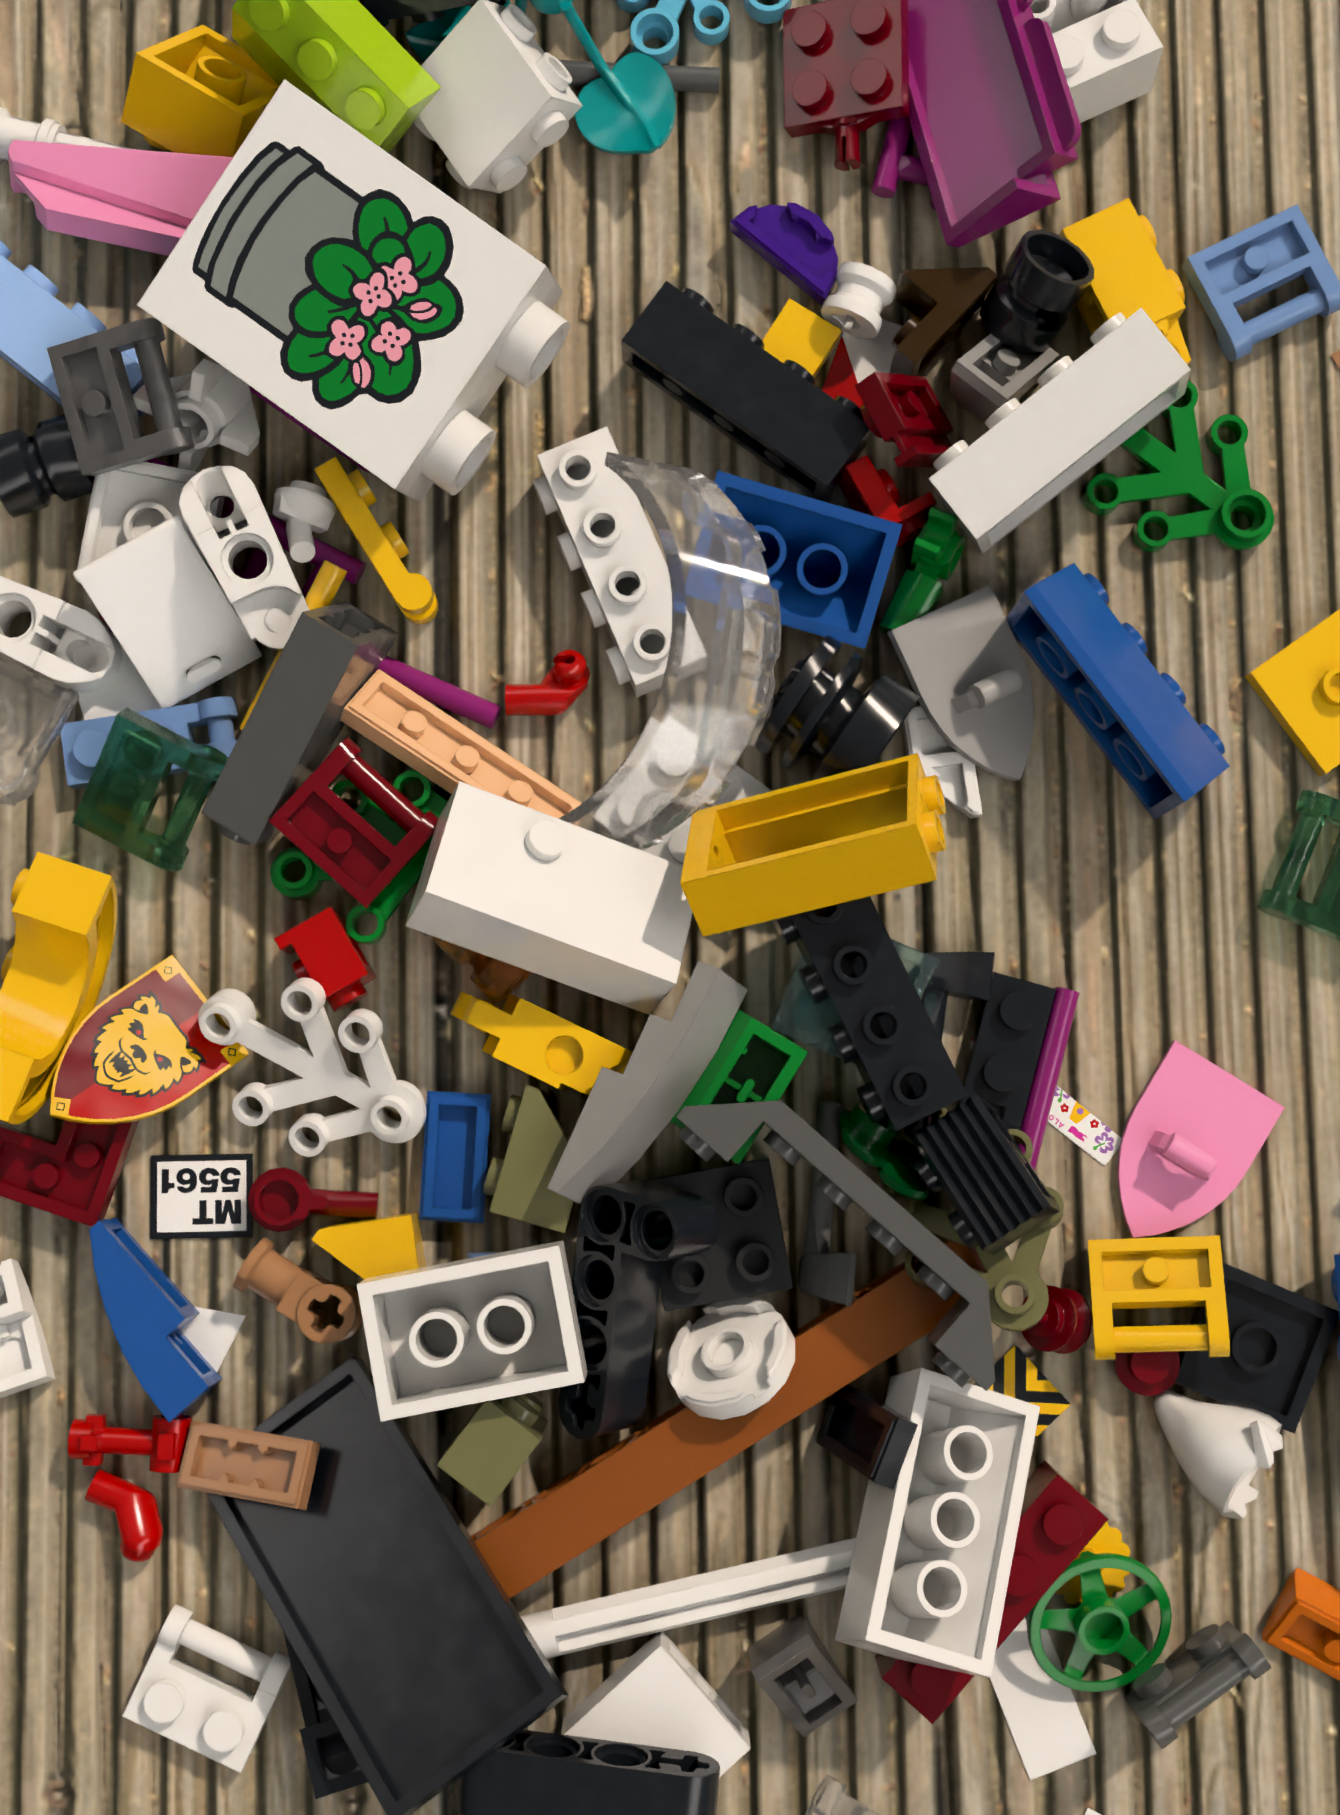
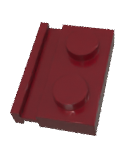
M873 372L856 384L855 388L864 403L860 410L866 425L874 435L882 438L884 442H895L901 453L894 458L897 467L935 468L933 463L952 446L947 435L954 431L926 377Z

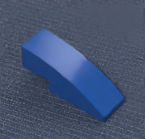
M117 1218L99 1220L89 1229L94 1270L105 1312L121 1351L142 1388L170 1423L186 1413L223 1378L181 1332L199 1314V1311Z

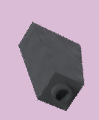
M347 601L301 613L201 811L202 814L218 823L217 829L224 836L241 844H253L256 846L279 834L280 831L269 820L320 766L345 723L340 721L344 707L376 672L380 663L394 644L399 634L398 632Z

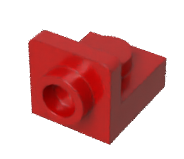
M868 455L846 465L839 483L840 489L853 510L902 524L896 546H901L919 536L924 523H927L926 520L929 519L928 513L931 507H935L937 504L932 493L928 492L898 508L896 503L899 502V493L895 483L885 469L880 468L876 471Z

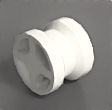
M844 262L836 275L837 290L835 294L829 295L825 299L820 310L821 315L826 321L840 328L842 332L858 338H875L882 326L881 310L893 301L897 292L896 284L886 274L872 266L859 262Z

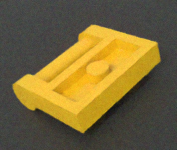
M1220 1235L1088 1240L1095 1360H1115V1353L1208 1351L1209 1357H1230V1338ZM1205 1307L1206 1324L1113 1327L1112 1309Z

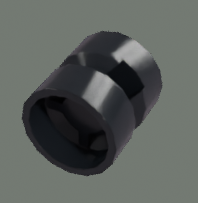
M1044 230L1028 231L1021 237L1005 266V274L996 280L981 305L980 317L984 326L994 337L1010 348L1029 354L1044 353L1051 347L1065 325L1068 312L1077 306L1094 279V267L1087 255L1068 239Z
M65 414L38 422L32 436H28L20 428L0 434V500L13 518L47 508L50 505L51 495L56 494L66 502L92 493L95 476L81 474Z

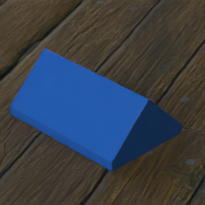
M718 470L681 595L825 638L830 635L839 642L865 649L902 524Z

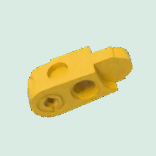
M461 991L450 1012L451 1015L465 1021L472 1027L484 1033H490L482 1051L563 1091L568 1086L589 1095L602 1067L623 1074L633 1053L512 994H509L502 1010L498 1009L499 1007L487 1001L475 998Z

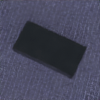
M846 1385L833 1394L817 1434L816 1443L871 1481L893 1489L918 1424L859 1388Z

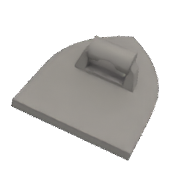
M986 586L887 632L915 694L920 696L918 699L927 718L945 741L965 759L981 769L1013 781L1020 780L1032 745L1034 731L1033 691L1024 658L992 586Z

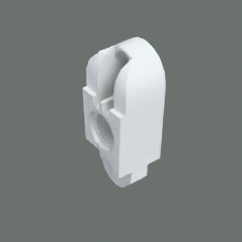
M215 466L203 469L182 488L183 492H181L179 500L182 516L252 641L258 640L260 644L270 650L283 651L301 613L308 611L309 608L254 483L244 471L234 466ZM219 497H228L234 502V510L226 518H217L211 513V505ZM249 547L259 548L267 555V566L264 572L252 579H244L235 575L233 560L237 553Z
M0 576L1 656L74 692L89 693L99 691L112 682L118 674L122 662L121 644L103 622L87 610ZM31 612L32 621L26 633L19 637L10 638L9 628L13 619L21 613ZM80 645H91L95 650L94 661L87 667L77 666L73 661L75 649Z

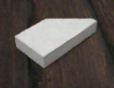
M922 706L913 707L902 723L907 756L918 753L926 777L932 775L938 777L944 800L969 818L980 817L983 813L975 764L965 759L945 741L927 718Z

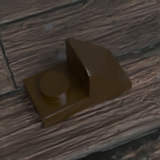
M989 267L912 269L900 272L896 284L897 292L895 298L914 316L902 326L891 343L896 349L890 373L919 376L981 310V305L996 282L998 275Z

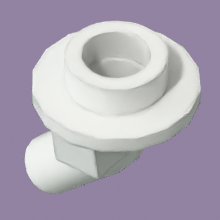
M300 480L292 481L290 487L276 489L272 514L287 521L286 533L290 556L296 562L304 563L310 561L315 555L312 531L321 534L328 530L335 515L336 506L326 498L327 491L316 484Z

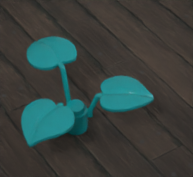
M507 0V3L504 6L507 7L508 4H511V2ZM516 0L515 5L526 14L527 0ZM530 0L532 6L541 13L564 14L601 78L586 84L578 95V99L583 106L575 114V118L584 138L598 150L610 154H650L660 149L669 138L676 117L675 92L672 82L661 64L646 54L632 52L622 57L610 70L572 5L573 0ZM470 5L448 9V13L442 18L419 23L405 33L407 41L423 62L427 60L471 9Z

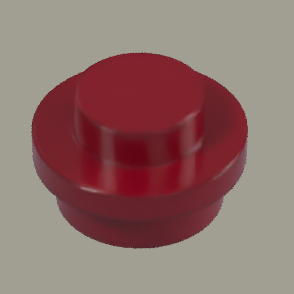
M1178 1351L1115 1353V1360H1113L1114 1370L1120 1382L1132 1392L1144 1396L1157 1395L1169 1389L1176 1381L1180 1370Z

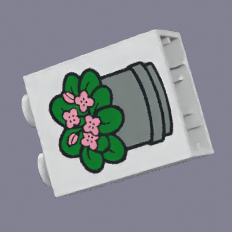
M285 79L137 304L389 486L418 502L422 501L433 483L452 496L456 495L467 485L484 462L496 437V431L479 420L478 417L507 375L525 388L533 385L557 355L570 327V323L552 310L563 291L545 264Z

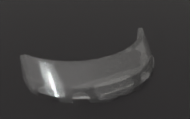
M606 452L604 465L623 479L638 496L653 521L662 543L672 592L670 650L656 703L634 747L616 772L600 789L581 805L558 819L639 850H645L663 842L662 836L686 821L701 806L710 807L730 785L725 779L737 763L746 745L754 746L763 727L775 690L774 666L781 651V613L778 590L770 586L766 565L761 552L766 550L753 524L745 521L733 502L717 487L719 486L717 483L691 468Z

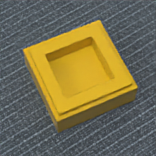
M789 298L762 342L765 346L764 350L784 363L785 360H792L804 367L815 378L839 341L842 330Z

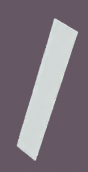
M1024 1617L996 1650L990 1680L1031 1781L1097 1753L1071 1688L1050 1678L1035 1660L1029 1646L1027 1624ZM1040 1629L1041 1642L1046 1656L1057 1669L1063 1672L1064 1670L1048 1630Z

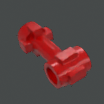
M90 1413L86 1415V1419H74L72 1421L68 1436V1455L70 1459H83V1465L100 1466L103 1464L104 1454L150 1456V1471L179 1473L192 1416L183 1414L169 1423L163 1414L152 1416V1429L107 1427L106 1414Z

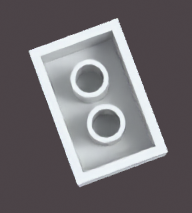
M563 1240L370 1277L357 1284L380 1422L585 1382L588 1372Z

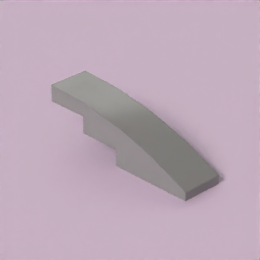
M697 962L672 1020L668 1021L650 1014L624 1073L621 1074L605 1067L601 1068L547 1189L581 1205L582 1199L588 1190L598 1185L616 1183L641 1158L681 1108L714 1057L748 991L745 987L720 968Z

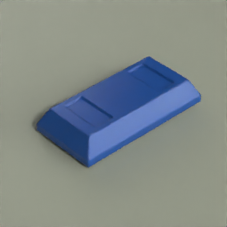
M427 1091L419 1220L484 1223L485 1194H483V1189L487 1177L492 1094Z

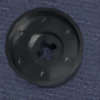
M830 635L804 659H800L785 678L765 710L762 729L753 744L756 749L767 756L784 734L788 735L794 740L785 752L780 765L789 770L810 750L819 756L810 781L875 764L920 697L886 673L876 679L864 693L854 688L853 685L863 662V658L856 653L849 659L838 675L829 671L830 666L842 647V644Z

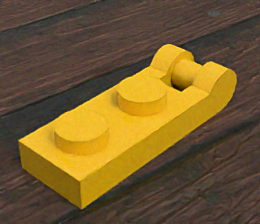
M336 456L315 468L314 471L403 615L414 624H426L433 620L438 612L439 603L431 584L425 576L418 573H409L400 559L410 554L391 521L379 526L368 507L376 503L377 500L359 470L356 469L346 474Z

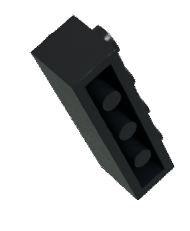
M666 281L621 340L623 363L813 498L825 502L840 482L845 466L854 462L867 445L871 430L866 425L860 408L843 396H836L833 399L815 386L814 377L800 364L792 360H785L782 363L765 351L762 340L749 328L741 324H735L731 327L714 315L712 305L698 292L690 288H684L683 291H680Z
M870 896L772 920L784 944L787 946L796 942L805 960L806 966L798 969L800 978L815 1005L825 1001L836 1024L827 1029L828 1035L841 1061L844 1064L854 1061L865 1083L856 1088V1091L873 1124L883 1120L887 1130L898 1131L968 1096Z

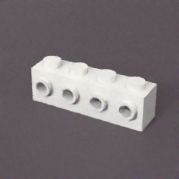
M606 426L538 454L537 458L541 476L532 479L535 491L546 515L555 511L558 513L565 533L556 536L557 542L570 572L578 568L582 569L590 589L580 593L594 628L606 625L614 647L605 650V653L618 684L622 685L630 682L637 698L704 670L706 654L608 427Z

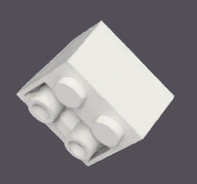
M1034 0L1030 5L1034 18L1045 20L1050 26L1080 123L1152 91L1163 45L1136 0Z

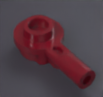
M284 1167L270 1169L259 1175L251 1185L248 1196L249 1211L254 1220L265 1229L275 1232L290 1231L298 1227L306 1220L309 1214L377 1218L379 1193L312 1189L307 1179L299 1172Z

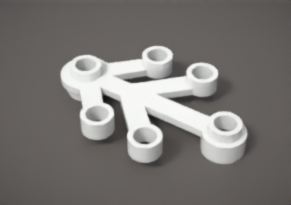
M304 977L295 980L284 990L281 996L282 1010L290 1019L300 1022L311 1051L257 1022L255 1006L252 1000L239 990L231 988L219 990L201 1006L198 1022L200 1030L206 1039L219 1045H232L238 1042L300 1076L269 1085L260 1082L247 1084L234 1097L232 1102L233 1113L241 1123L248 1126H258L264 1123L274 1111L335 1095L356 1106V1108L327 1117L313 1112L306 1113L296 1121L289 1131V1143L295 1152L306 1157L318 1155L331 1141L366 1132H372L379 1139L386 1142L403 1143L414 1138L422 1129L426 1120L424 1098L413 1084L396 1079L381 1039L383 1032L382 1022L373 1011L364 1008L352 1011L341 1022L338 1029V1036L342 1045L351 1052L359 1053L368 1079L366 1081L348 1071L324 1008L326 1001L325 991L314 979ZM295 991L306 993L311 999L312 1008H304L298 1004L295 999ZM215 1013L227 1018L230 1030L218 1023L214 1015ZM358 1022L363 1024L369 1031V1039H362L355 1035L352 1030V1023ZM246 1097L256 1098L261 1103L263 1111L258 1112L250 1108ZM390 1106L395 1108L401 1116V1121L390 1118L385 1113L383 1107ZM302 1127L313 1129L318 1134L319 1142L308 1140L303 1134Z

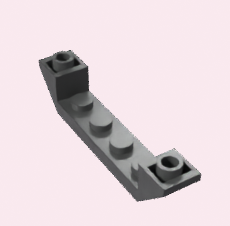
M783 1101L684 1106L676 1117L686 1126L677 1136L706 1162L715 1153H718L728 1162L763 1122L771 1129L763 1140L792 1166L802 1157L821 1173V1177L814 1185L843 1211L853 1202L873 1219L865 1230L894 1256L904 1247L924 1264L916 1275L945 1301L954 1292L958 1294L960 1298L926 1337L940 1350L931 1361L961 1388L971 1378L985 1391L995 1382L989 1288L988 1282Z

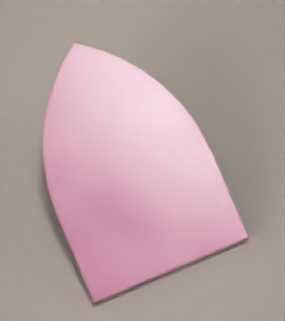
M1176 1040L1171 1043L1136 1102L1127 1120L1120 1142L1117 1164L1119 1200L1126 1225L1133 1238L1152 1236L1175 1230L1201 1218L1223 1202L1237 1187L1250 1168L1285 1108Z

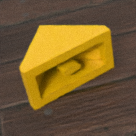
M419 1212L329 1225L319 1229L311 1239L364 1280L370 1277L426 1267Z

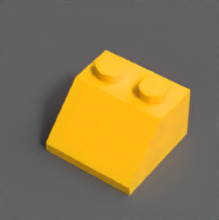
M202 24L136 52L121 122L141 133L147 143L159 149L170 150L173 153L234 157L280 86L241 46Z

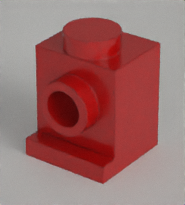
M331 906L274 938L280 950L289 954L297 952L300 959L291 963L297 978L306 977L317 981L323 987L326 1001L329 1002L334 1012L343 1010L364 998L368 994L364 985L377 978L357 941L348 934L343 916Z

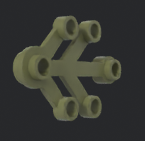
M944 1107L932 1115L938 1119L943 1117L948 1110ZM905 1127L900 1129L904 1143L911 1150L920 1153L913 1140L905 1134ZM1008 1129L1015 1141L1022 1144L1025 1148L1024 1156L1031 1162L1033 1145L1029 1136L1021 1130ZM888 1186L882 1189L891 1198L901 1197L908 1203L907 1212L933 1235L968 1247L959 1237L948 1218L951 1212L904 1197L894 1192ZM1046 1187L1061 1211L1021 1237L1013 1261H1011L1005 1248L995 1255L983 1251L979 1244L972 1248L975 1249L987 1272L973 1269L988 1282L991 1321L1004 1330L1018 1332L1030 1329L1038 1324L1046 1313L1049 1300L1048 1289L1044 1280L1037 1272L1051 1229L1060 1223L1064 1210L1063 1199L1053 1188ZM908 1251L904 1261L908 1278L918 1286L929 1287L912 1269V1264L916 1257ZM1011 1285H1018L1024 1288L1028 1295L1025 1304L1020 1307L1007 1305L1002 1299V1292L1005 1288Z

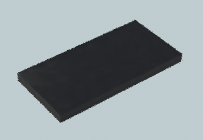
M352 1356L252 1430L321 1443L307 1510L211 1493L206 1494L386 1815H411L569 1695L399 1418L380 1422L373 1376L362 1359Z

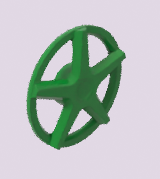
M1082 1552L1080 1557L1072 1561L1025 1616L1027 1638L1031 1652L1038 1665L1056 1682L1075 1690L1087 1692H1102L1116 1689L1136 1680L1139 1675L1147 1671L1156 1662L1162 1653L1171 1628L1172 1613L1170 1600L1158 1577L1141 1562L1119 1554ZM1100 1568H1115L1128 1571L1140 1577L1146 1584L1117 1598H1110L1106 1593ZM1080 1574L1082 1595L1080 1606L1072 1609L1045 1610L1055 1592L1067 1581ZM1158 1600L1161 1615L1160 1628L1157 1639L1149 1652L1130 1632L1128 1617L1148 1603ZM1040 1629L1071 1632L1075 1635L1076 1641L1063 1672L1057 1669L1046 1656L1041 1642ZM1116 1651L1135 1665L1128 1672L1108 1680H1082V1675L1095 1654L1107 1655Z

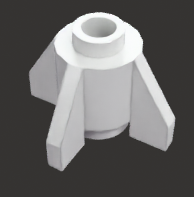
M203 359L191 374L170 378L182 425L190 427L195 444L194 448L180 453L178 468L196 471L208 447L217 444L249 456L259 443L260 431L250 388L247 383L216 361ZM143 384L133 395L136 409L153 416L146 388Z

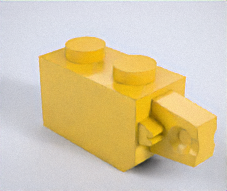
M1127 198L1063 228L1059 235L1078 246L1087 255L1094 267V279L1077 304L1091 334L1114 315L1121 312L1128 319L1142 307L1188 365L1191 362V358L1178 323L1179 317L1186 308L1182 283L1172 269L1166 270L1156 251V235L1151 223L1144 215L1138 216L1130 199Z

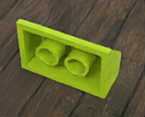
M237 0L232 7V38L279 86L285 79L387 153L391 152L441 88L358 0Z

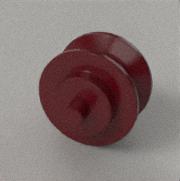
M1046 1285L1049 1300L1045 1315L1038 1324L1021 1332L1025 1340L1037 1350L1059 1354L1075 1352L1086 1343L1092 1330L1093 1318L1090 1306L1086 1299L1075 1290ZM1028 1295L1024 1299L1022 1305L1025 1304V1302L1027 1301Z

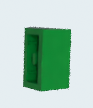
M738 1010L714 1057L670 1122L681 1129L686 1126L676 1117L684 1106L779 1100L808 1054V1051L753 1017ZM763 1122L733 1155L732 1161L740 1165L764 1126Z

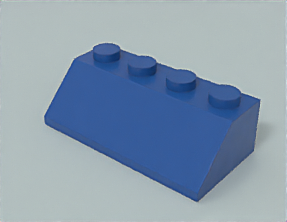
M1073 563L1024 591L1006 617V620L1015 638L1155 820L1187 801L1230 767L1222 756L1225 753V748L1218 735L1208 725L1204 723L1198 725L1184 707L1186 697L1178 683L1167 673L1159 674L1145 656L1148 649L1139 632L1129 623L1121 624L1108 608V594L1098 579L1090 573L1083 575L1076 564Z

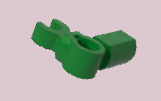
M934 506L931 507L928 513L929 521L924 523L913 546L911 566L915 567L914 571L906 569L880 624L881 631L888 635L887 632L935 610L944 591L940 580L948 581L958 565L966 543V537L959 535L955 530L957 516Z

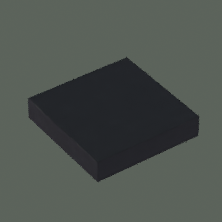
M1223 1263L1230 1357H1209L1208 1351H1179L1180 1370L1174 1383L1223 1404L1254 1409L1270 1415L1282 1424V1429L1295 1434L1339 1320V1311ZM1196 1307L1189 1325L1206 1324L1205 1307Z

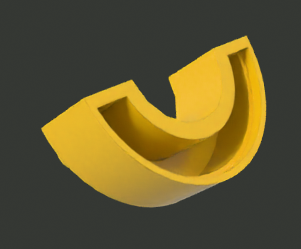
M38 851L30 869L24 868L17 876L13 885L11 903L14 905L12 914L15 920V943L8 951L1 969V979L4 982L0 990V1120L9 1124H20L30 1119L51 1096L54 1075L65 1046L81 1021L96 1007L108 970L117 923V890L111 875Z

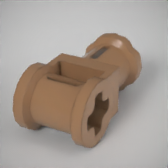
M266 1237L262 1238L249 1253L233 1283V1287L240 1292L250 1289L276 1305V1311L296 1322L306 1337L320 1344L335 1343L355 1335L363 1324L358 1292L353 1287L343 1283L334 1284L313 1270L298 1266L274 1250V1242ZM338 1298L341 1302L337 1311L345 1318L343 1324L328 1325L325 1328L322 1323L325 1320L326 1314L319 1309V1305L321 1302L335 1301Z

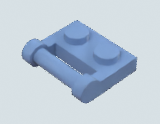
M1298 204L1187 257L1182 266L1216 330L1221 352L1230 362L1250 354L1253 345L1316 314L1326 317L1340 310V282ZM1303 275L1309 286L1308 292L1243 323L1236 310L1237 307Z

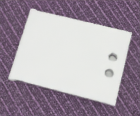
M180 515L166 520L73 572L75 580L82 584L162 708L171 707L262 656L257 644L250 638L233 605L184 527L185 523ZM211 656H218L220 659L211 658Z

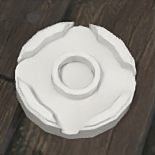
M742 1297L712 1303L702 1309L706 1314L705 1316L698 1319L693 1325L688 1320L675 1336L668 1351L667 1376L682 1403L699 1416L724 1420L746 1415L769 1402L789 1377L795 1363V1338L783 1316L770 1303L762 1298Z

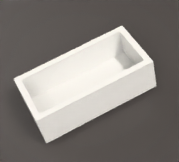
M1142 307L1128 319L1121 312L1111 317L1090 337L1094 344L1093 347L1074 362L1068 355L1055 362L1038 378L1037 382L1042 388L1022 404L1016 398L1003 404L985 421L986 426L990 430L970 446L964 440L955 443L933 463L937 472L929 478V481L937 498L949 513L957 516V523L981 554L989 550L1185 394L1191 369Z

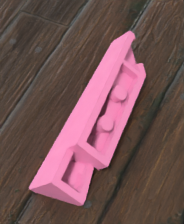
M21 140L12 141L8 149L11 189L14 193L20 192L29 196L34 202L36 218L47 230L165 256L170 255L233 159V157Z

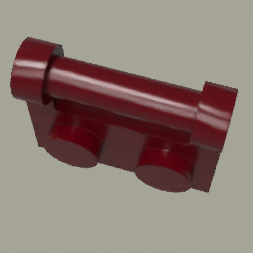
M347 737L274 814L269 822L367 909L417 853L433 838L438 817L431 811L424 814L360 756L363 750ZM343 775L407 832L405 837L396 846L392 845L330 789L339 777Z

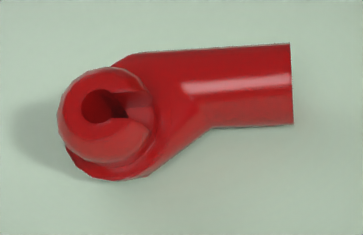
M575 650L561 651L553 658L555 665L539 684H506V716H550L566 712L588 685L590 671L584 656Z
M100 1469L90 1483L85 1500L116 1514L121 1539L120 1551L125 1558L133 1562H143L150 1559L154 1555L155 1549L161 1544L163 1536V1526L155 1496L143 1487Z

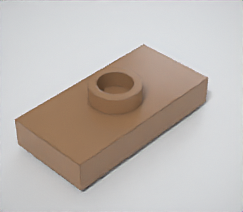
M192 1420L176 1487L307 1510L321 1443Z

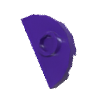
M788 202L787 206L772 204L760 208L756 205L750 206L730 221V232L823 306L825 299L832 293L835 287L838 256L834 247L833 234L817 214L796 203Z

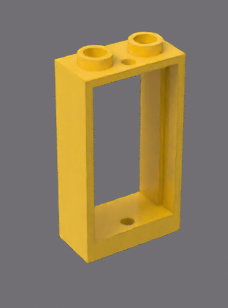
M915 753L693 811L680 885L702 936L705 937L937 880V852L946 850L945 835L939 815L946 814V806L939 779L936 775L926 777L919 755Z

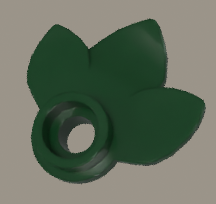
M861 1101L857 1102L852 1111L844 1110L838 1118V1123L842 1127L841 1138L849 1150L866 1165L876 1166L880 1178L894 1192L912 1200L925 1199L929 1193L923 1187L920 1181L921 1176L913 1163V1160L920 1155L911 1150L906 1144L896 1140L900 1130H887L883 1120L873 1124Z

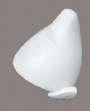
M1169 1389L1157 1394L1154 1400V1410L1177 1461L1199 1493L1217 1508L1222 1516L1244 1519L1247 1515L1245 1505L1256 1500L1259 1494L1258 1490L1249 1485L1259 1467L1270 1469L1274 1463L1273 1452L1283 1449V1439L1279 1433L1282 1424L1270 1415L1254 1409L1196 1401Z

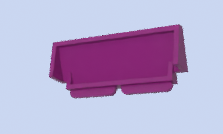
M908 0V118L946 245L959 248L1061 200L1052 171L1078 159L1075 145L1081 136V124L1050 26L1045 20L1034 18L1030 6L1034 0Z

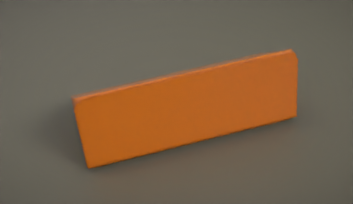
M1296 1568L1287 1579L1262 1631V1640L1340 1681V1589L1300 1568Z

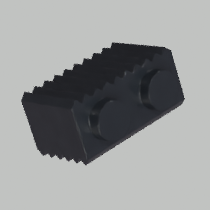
M978 1094L970 1096L965 1102L958 1104L955 1109L948 1111L943 1117L936 1119L933 1124L926 1126L923 1131L914 1134L911 1138L921 1153L920 1156L913 1160L917 1171L934 1193L942 1188L957 1209L949 1214L948 1218L959 1237L970 1249L979 1244L983 1251L995 1255L1061 1211L1028 1159L1024 1156L1015 1139L995 1112L994 1107L989 1101Z

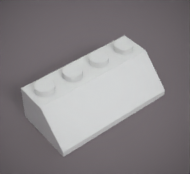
M918 1368L890 1377L885 1405L918 1424L894 1488L892 1489L875 1483L870 1479L868 1480L835 1641L895 1659L991 1678L1040 1406L992 1390L985 1391L982 1387L966 1383L961 1388L949 1376Z

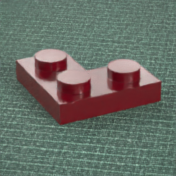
M65 1120L57 1143L6 1125H0V1196L91 1227L94 1226L99 1220H104L139 1120L119 1124H86Z

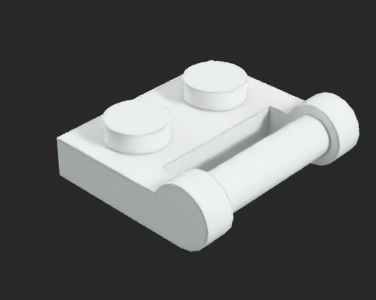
M175 1604L160 1631L153 1652L122 1716L241 1773L248 1762L291 1669L290 1659L279 1652H275L273 1657L199 1623L192 1619L193 1611ZM179 1646H185L260 1682L256 1694L254 1695L175 1657Z

